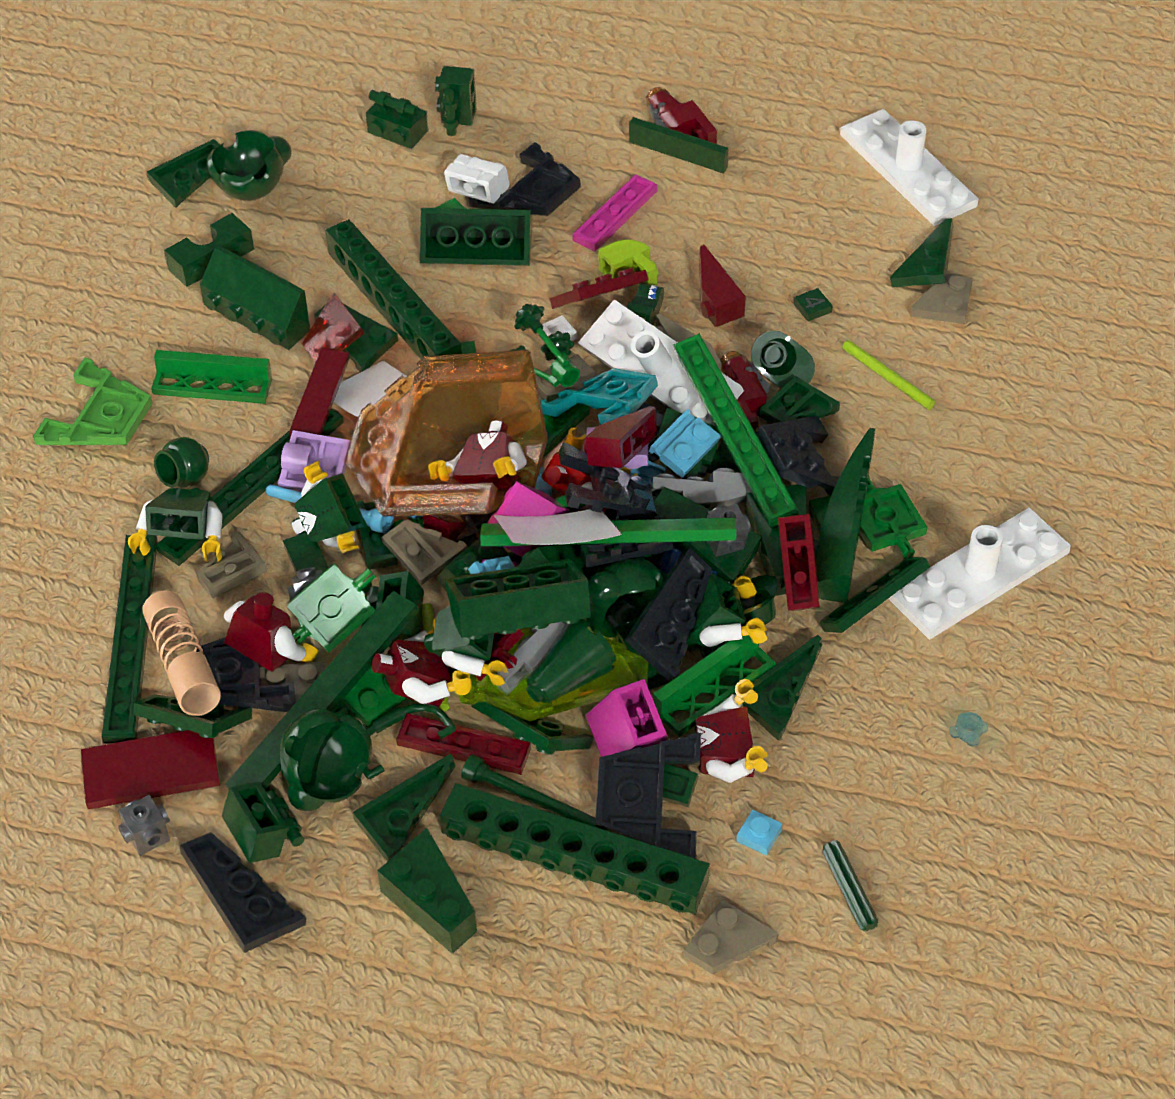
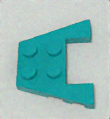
M613 368L583 381V388L578 390L565 389L557 393L558 399L547 403L546 399H542L536 402V406L541 410L542 414L554 417L561 415L578 403L590 405L593 409L606 408V410L598 414L601 425L636 412L658 387L656 375Z

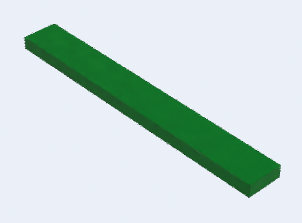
M700 333L674 344L673 347L677 357L770 527L773 528L779 525L778 518L799 515L795 503Z
M735 518L616 520L611 522L620 531L621 535L570 544L736 540ZM499 523L482 524L481 546L531 545L513 543Z

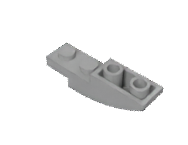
M720 468L713 471L707 481H704L701 477L676 479L671 474H659L656 477L653 476L649 483L652 496L658 497L662 489L666 487L711 511L718 506H730L746 502V493L751 492L742 474L734 473V470L729 468Z
M559 622L549 624L548 627L543 629L531 628L533 635L525 638L513 654L517 658L516 666L511 663L514 668H507L508 673L499 671L494 674L502 676L505 680V684L497 686V688L507 696L528 674H531L566 624Z

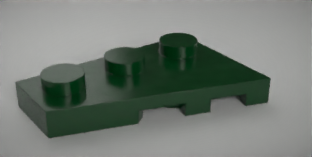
M212 139L147 171V178L177 208L211 177L207 168V159L209 154L220 144L215 139Z
M333 298L314 314L316 324L333 342H336L342 348L343 352L349 353V359L353 360L359 372L370 368L398 342L396 332Z
M154 694L134 703V715L146 718L149 723H164L172 725L173 729L178 731L190 730L199 733L201 737L214 738L219 733L252 719V708L239 707L237 710L224 709V705L218 704L212 711L204 715L193 716L182 711L176 697Z

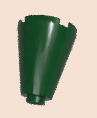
M581 619L578 623L566 624L526 679L528 685L526 691L535 702L549 704L611 672L616 667L612 665L616 661L612 647L599 631L594 635L587 629L591 625L588 621Z

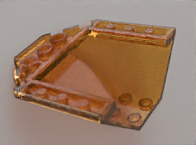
M529 350L423 357L416 363L418 368L405 378L402 375L384 390L386 393L384 397L374 405L370 402L361 409L345 461L383 517L488 514L501 507L508 490H498L492 483L459 484L452 476L449 477L448 481H441L439 477L433 480L430 477L428 465L438 460L445 462L453 460L465 447L470 435L488 433L492 421H501L508 425L507 433L516 443L520 444L527 460L525 467L518 471V482L535 488L548 438L531 352Z

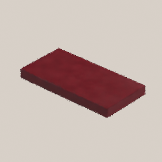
M190 730L81 749L85 804L88 810L140 800L147 795L155 798L220 786L214 738H204L199 736V733Z

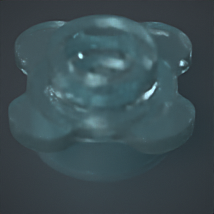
M961 713L958 715L956 725L950 727L949 733L953 738H960L969 746H977L980 742V736L988 731V725L975 713Z

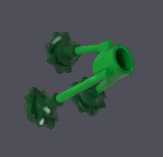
M536 304L523 305L516 312L517 318L514 328L516 330L521 329L522 331L531 329L535 334L538 333L545 343L541 346V351L545 353L546 360H554L550 366L552 375L533 367L532 363L528 361L529 351L522 345L517 349L509 350L503 356L504 374L508 375L510 379H514L516 376H521L524 372H530L549 381L554 387H557L559 384L563 387L572 386L579 379L580 371L568 357L571 354L570 349L575 345L570 340V334L568 332L562 334V332L557 331L547 336L540 322L545 308Z

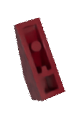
M705 244L701 245L699 248L700 310L704 318H708L716 328L745 316L746 296Z
M649 406L598 425L591 431L584 441V451L588 457V465L623 468L657 435L655 407Z
M810 514L778 518L788 611L820 608L814 533Z

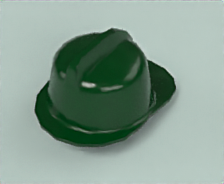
M771 330L762 333L755 340L751 348L753 365L775 385L783 388L795 376L808 384L811 382L815 371L813 358L804 347L781 331Z
M769 575L751 578V582L757 591L756 595L749 599H742L740 597L746 620L742 626H746L747 622L753 618H759L763 621L764 625L775 618L776 607L774 597L778 581Z

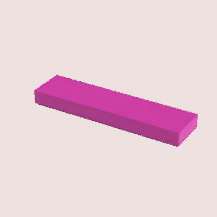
M635 174L573 233V241L595 252L657 192V184Z

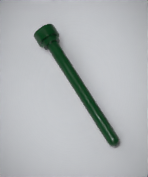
M471 754L463 766L461 772L462 779L473 784L485 781L559 816L596 827L594 816L489 769L490 766L485 763L483 758Z

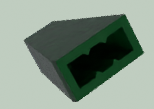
M800 484L785 486L799 511V515H806L807 487ZM752 492L746 493L745 514L749 519L751 531L762 536L758 553L766 575L773 576L778 581L775 596L786 594L779 525L771 528Z
M666 487L662 489L658 497L652 496L656 509L654 515H659L661 519L707 518L708 511H711ZM750 530L744 549L715 557L707 541L673 542V546L682 551L691 548L712 570L717 572L718 577L730 582V584H734V581L739 576L744 575L756 556L762 536Z

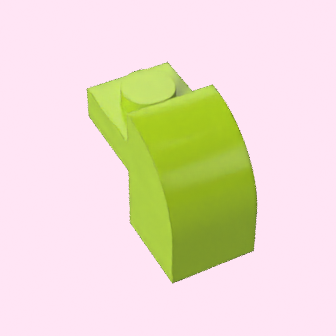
M619 240L598 249V270L603 275L611 274L612 279L619 277V271L634 267L635 272L646 270L649 280L642 283L657 286V275L659 272L656 264L650 260V247L636 240Z

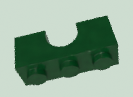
M233 213L210 224L213 240L211 243L198 245L185 238L164 250L168 270L186 287L203 278L213 251L218 245L241 257L254 250L251 229Z

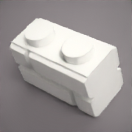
M460 154L454 160V164L451 163L444 173L448 191L493 204L500 198V194H503L509 188L510 184L507 168L504 165L481 160L478 157L472 158Z

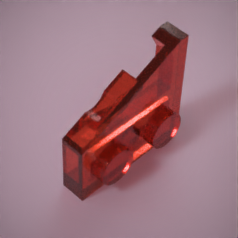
M333 293L302 342V345L316 362L321 348L342 351L365 332L337 295Z

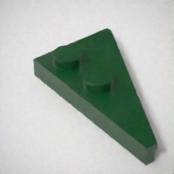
M952 218L944 219L891 275L892 287L945 283L954 227Z
M816 635L752 682L754 684L753 690L758 694V699L753 704L743 702V707L747 706L748 714L777 740H780L784 734L822 649V638L819 635Z
M474 695L472 708L514 732V737L534 744L536 746L535 749L541 753L552 755L555 751L591 748L593 736L589 734L569 736L562 733L564 728L562 724L546 720L543 717L521 709L517 710L515 716L499 707V701L481 695Z
M451 754L353 812L355 822L387 862L402 849L454 770L455 763Z

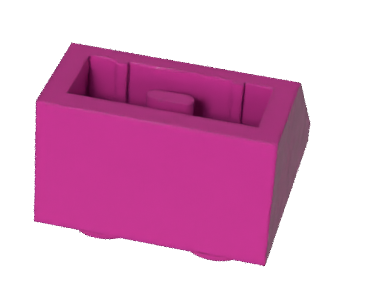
M516 481L514 486L506 492L504 502L497 513L491 516L488 524L498 523L494 515L520 517L566 514L571 511L545 492ZM549 545L503 547L523 557L532 549Z
M645 679L614 689L586 714L587 722L601 757L638 747L645 748L657 745L661 741L667 740L666 731Z

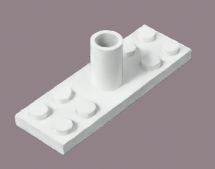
M882 109L841 127L840 135L933 226L942 223L946 218H954L978 206L979 198L924 147L926 127L921 122L906 121L900 125L890 114Z
M613 300L578 342L581 348L611 369L617 368L656 375L658 387L652 392L651 397L665 407L680 413H684L689 409L693 417H699L702 421L715 426L674 351L673 345L678 342L616 300ZM723 374L735 398L738 399L744 391L742 386Z
M1027 508L997 527L990 525L976 527L972 531L968 545L931 566L892 595L889 600L930 640L1069 554L1071 545L1033 510Z

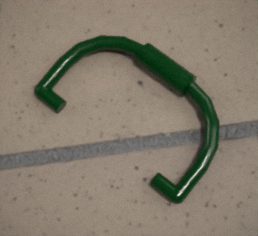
M412 704L404 708L398 707L371 722L372 725L367 728L370 736L375 732L378 734L405 719L407 713L421 711L435 714L444 723L446 728L437 732L440 739L454 733L456 726L438 706ZM381 764L371 770L367 765L363 774L367 779H372L385 772Z

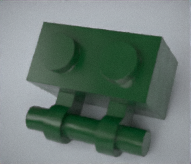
M443 66L441 75L436 76L435 91L439 92L437 112H441V123L446 128L447 135L455 136L457 134L456 128L459 125L472 126L476 114L474 68Z
M370 91L369 100L375 103L366 112L368 133L413 149L428 132L427 111L411 104V101L405 98L397 99L391 97V94L388 92Z
M409 571L380 575L379 587H370L369 594L365 598L376 610L393 591L417 604L420 611L394 641L406 640L417 635L420 631L424 590Z
M260 782L229 787L222 818L249 863L280 857L285 839L290 840L294 847L300 846L304 842V837L300 833L301 826L295 818H291L288 813V805L283 798L278 797L275 791L266 793Z

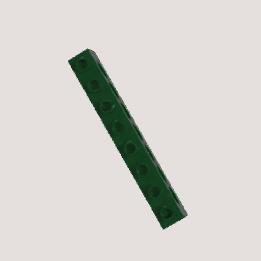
M348 219L325 229L329 255L438 380L464 369L461 343L351 220Z
M455 783L440 813L441 831L453 840H465L477 844L480 848L487 851L496 850L508 854L511 858L518 861L527 860L539 864L549 871L558 870L570 874L580 881H592L604 885L611 891H623L635 895L645 902L654 901L667 905L676 912H688L696 915L709 882L710 863ZM477 819H482V820H483V821H481V822H474V820H477ZM508 829H513V830H515V831H512V832H505V830H508ZM539 839L547 840L545 842H536ZM570 849L578 850L577 852H568ZM603 859L610 860V862H607V863H603V862H599V861H600V860H603ZM638 869V870H641V871H643V872L633 873V872H631V871ZM664 880H673V881H675V882H674V883H665V882H663V881H664Z

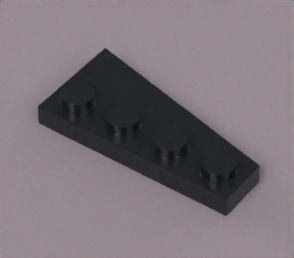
M691 548L681 553L625 638V641L669 682L679 676L680 669H678L681 658L686 654L688 644H686L689 631L694 628L697 619L694 615L698 604L702 603L712 568Z
M212 832L180 845L181 855L244 953L306 925V917L299 910L295 912L288 906L286 899L278 891L273 892L262 882V877L254 870L249 871L240 862V857Z

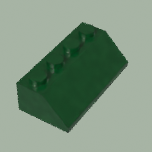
M421 208L420 263L530 266L533 211Z
M220 245L215 247L200 283L202 300L208 309L221 313L230 321L247 327L251 332L258 333L269 339L273 344L280 345L287 350H290L311 331L305 290Z
M571 559L444 578L454 625L462 638L480 639L485 634L496 632L512 634L517 629L527 627L543 629L548 627L549 624L559 622L575 624L580 622L581 619L591 617L588 580Z

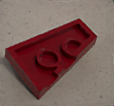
M633 267L619 271V277L612 279V275L607 274L595 278V284L589 285L588 280L572 284L573 290L549 298L552 309L648 281L646 270L635 272Z

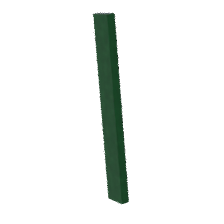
M331 409L322 435L329 436L344 423L343 416ZM289 431L211 497V501L216 503L222 513V528L263 494L267 486L273 485L279 480L282 470V450L285 443L290 442ZM166 536L156 544L157 552L180 566L200 549L208 538L205 537L204 540Z
M126 535L102 729L103 743H118L137 739L139 716L134 715V703L141 700L148 638V625L143 615V605L152 595L157 555L156 544H158L157 535H146L150 551L145 556L142 555L140 546L136 548V552L133 554L128 545V538L131 535Z
M393 591L225 783L227 788L260 782L263 788L266 789L282 770L280 743L285 730L291 722L310 710L326 709L333 711L372 666L374 656L377 653L382 654L420 611L417 604Z

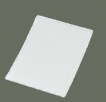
M381 361L341 382L334 403L349 413L372 422L435 389V387L422 384L401 373L387 362Z
M588 509L566 514L525 517L494 515L511 541L519 544H570L621 535L620 531L603 511L600 513Z

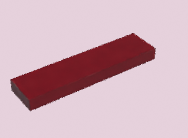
M326 348L320 349L289 430V439L293 430L322 435L349 362V353Z
M408 713L396 738L397 746L443 757L451 754L454 759L466 762L471 754L485 759V763L490 768L522 775L531 750V743L528 741L455 725L456 731L440 739L437 732L446 728L442 721Z

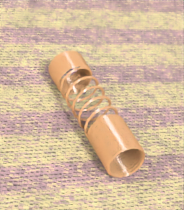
M158 591L145 601L143 605L144 618L157 645V650L180 708L188 715H204L218 705L221 699V692L205 655H203V649L199 645V640L191 626V621L180 596L172 591ZM164 608H178L177 613L168 614L159 621L153 620L158 611ZM170 616H173L172 618H170V619H168V620H166V621H163L164 619H166V618H168V617H170ZM185 635L192 636L189 642L179 643L172 649L165 648L168 642L179 640ZM190 644L196 646L193 651L183 653L176 658L169 657L172 651H179ZM164 650L169 651L167 655L163 654ZM167 660H172L170 665L167 663Z

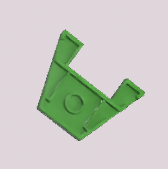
M85 357L73 374L74 380L77 384L93 387L96 390L74 424L45 418L33 435L35 444L127 445L153 403L149 394L126 380H118L112 376L111 371L106 368L100 369L94 365L93 360Z

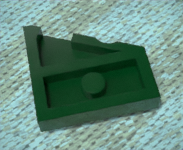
M795 376L760 408L759 417L771 424L811 416L822 418L837 413L840 409V402Z

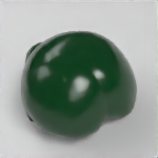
M255 130L237 132L235 134L236 141L232 146L224 147L222 143L209 154L207 159L209 174L215 184L234 199L253 201L263 198L271 193L279 182L283 173V166L291 157V146L280 136H267Z
M638 557L607 563L598 568L588 579L591 617L586 618V621L591 624L589 626L591 630L595 633L599 631L607 638H616V627L640 617L664 581L665 576L651 562Z
M314 709L301 714L287 727L280 743V761L282 773L289 784L287 792L289 802L294 808L304 812L314 811L325 802L335 803L346 800L360 788L362 773L371 762L372 740L369 732L359 720L352 716L336 714L326 709Z

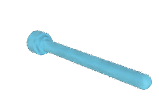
M269 485L266 488L268 496L296 503L302 497L301 492L276 485ZM377 507L368 511L359 508L365 522L372 531L386 534L391 529L393 524V512L391 510Z

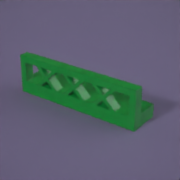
M156 350L154 361L157 373L151 389L154 395L265 404L273 378L269 359ZM164 378L176 379L178 381L171 386L162 385ZM196 381H203L205 383L200 388L190 387V384ZM224 383L234 386L227 391L217 388ZM251 386H262L260 393H250L245 389Z
M749 635L742 636L741 640L728 641L653 694V701L661 721L680 737L695 726L698 717L703 716L721 704L732 694L736 695L735 687L737 684L734 686H721L719 683L722 677L725 675L739 676L740 681L743 680L744 676V679L753 682L774 667L776 662L759 647V644L753 643ZM753 656L763 664L758 669L743 668L744 662ZM700 693L715 694L714 700L710 703H695V697ZM676 710L690 711V717L680 724L670 714Z

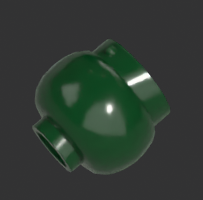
M180 437L169 441L161 451L157 452L154 458V468L158 478L165 486L170 488L176 486L181 488L190 487L200 483L207 475L209 467V454L206 448L189 437Z

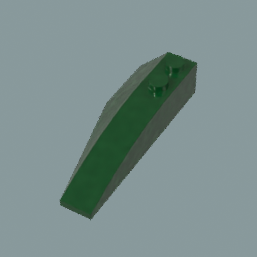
M875 428L868 429L842 471L826 510L819 541L814 540L819 599L845 603L849 598L874 446Z

